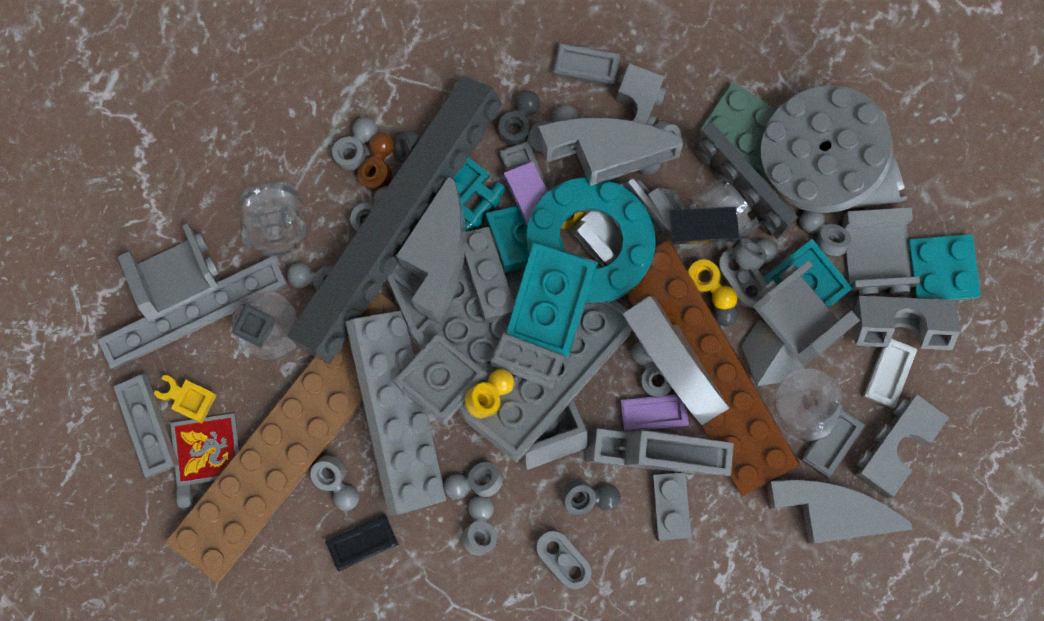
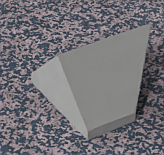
M761 320L756 322L741 346L756 386L795 382L805 368L772 328Z

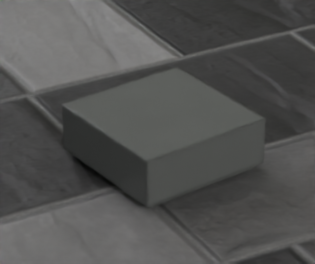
M246 304L231 333L262 349L277 319Z

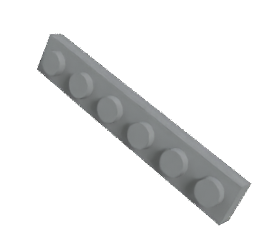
M269 257L217 282L219 288L153 320L148 321L144 317L98 339L110 369H118L244 308L246 304L251 305L288 287L275 257Z

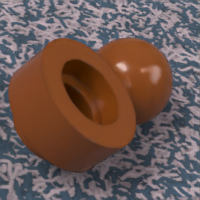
M377 133L371 137L369 149L373 155L361 163L357 172L360 183L373 191L387 186L391 180V169L384 160L385 157L392 153L394 142L386 133ZM372 168H376L375 175L369 177V171Z

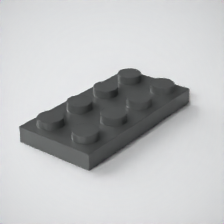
M712 121L701 129L694 146L697 149L695 151L697 157L705 165L710 164L715 169L719 182L727 189L731 187L739 196L737 198L739 204L747 212L752 211L758 217V223L762 230L769 236L773 234L778 240L789 230L798 217Z

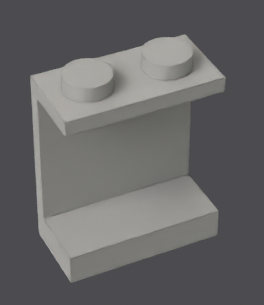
M626 178L618 183L632 192L642 202L651 217L655 235L661 230H670L657 207L648 197L650 193L648 188L640 180ZM588 211L569 229L601 268L608 266L616 260L622 249V235L619 227L611 217L600 211Z
M912 207L848 211L841 218L842 227L851 236V242L845 252L847 279L853 288L849 293L859 292V296L878 295V291L890 290L892 295L910 293V289L920 283L919 276L912 277L907 225L913 220Z
M188 223L182 226L188 238L187 241L141 263L136 261L130 251L118 256L135 303L148 321L219 288L215 279V275L219 274V271L212 257L206 258L204 251L209 249L201 232L195 234Z
M807 261L799 269L795 264L779 276L783 280L780 284L777 285L774 280L759 292L762 299L753 306L803 366L810 363L860 321L852 310L838 320L801 276L813 266L810 261Z

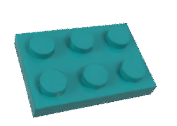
M533 242L506 334L564 355L565 357L570 356L598 262L539 242Z

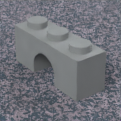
M629 63L616 101L629 106L633 110L635 115L633 122L653 126L656 117L651 115L654 105L661 106L667 88L662 87L665 76Z
M876 295L859 296L853 312L860 320L854 325L856 346L888 347L895 328L904 327L912 330L918 336L920 349L953 350L960 334L956 300L878 297Z
M917 394L908 398V400L906 398L901 399L892 412L896 415L890 425L885 423L875 435L874 439L878 441L871 452L868 449L865 450L856 462L859 469L855 476L885 498L894 497L912 472L898 457L897 447L899 442L903 438H910L922 447L929 445L949 419L948 416Z

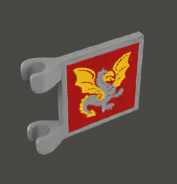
M235 413L206 417L202 424L193 419L170 423L172 445L179 466L175 467L177 505L182 510L194 508L191 485L215 482L240 451Z

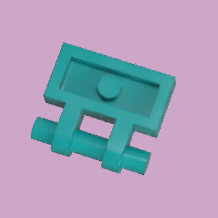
M469 157L466 159L464 167L458 171L453 179L462 200L466 232L473 229L477 230L483 223L481 219L491 208L495 209L501 202L499 198L507 190L499 182H496L491 190L483 184L490 177V174ZM477 194L482 200L473 211H470L465 205Z

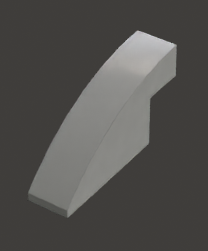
M579 118L558 121L539 126L538 143L546 163L577 153L590 186L679 158L683 146L681 137L673 133L629 120Z
M450 177L447 178L396 255L403 269L424 279L411 301L418 313L437 323L441 322L458 286L466 246V227L462 200L455 181Z
M649 296L623 313L661 373L701 425L730 408L679 325L671 323L655 296Z
M596 428L588 431L585 462L649 470L731 476L734 443L643 430L627 433Z
M803 480L772 481L766 483L770 509L802 505L808 544L913 530L910 521L887 505L863 493L842 486Z

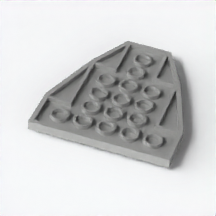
M464 260L458 286L441 322L437 323L418 313L411 301L424 279L403 269L398 261L395 270L388 276L386 282L399 311L402 312L410 336L419 351L438 332L487 372L488 377L483 382L488 383L490 374L498 369L490 366L491 359L502 334L507 332L511 318L485 324ZM526 268L505 272L514 303L516 302ZM616 300L608 303L585 304L570 356L564 357L563 364L552 389L512 374L514 377V387L508 394L499 395L500 407L495 414L485 418H476L469 413L464 402L458 409L464 421L517 463L633 332V329L623 315L627 309Z

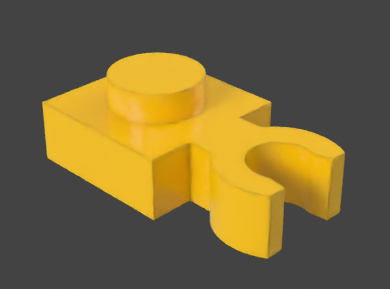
M163 375L161 379L170 384V390L164 394L155 390L153 394L163 401L175 400L171 407L172 410L202 424L217 395L188 380H185L181 388L174 378Z

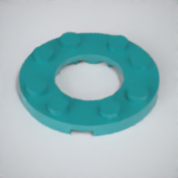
M586 177L572 179L548 191L532 211L526 230L528 259L533 242H539L562 250L559 242L560 229L565 220L573 214L592 210L600 211L611 217L619 227L622 235V249L616 260L606 267L596 269L586 304L608 303L631 292L645 277L655 252L654 226L642 202L625 187L609 180L590 186Z

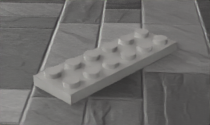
M395 311L346 321L388 516L400 515L446 501L427 411L393 382L414 358L410 334L402 312Z

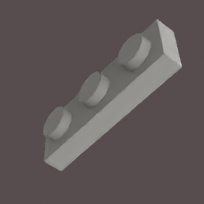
M490 227L466 232L464 260L485 324L511 318L515 303Z
M141 374L114 386L145 478L153 477L179 466L148 376Z

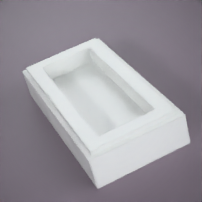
M891 338L889 346L882 347L863 397L888 408H896L917 349Z

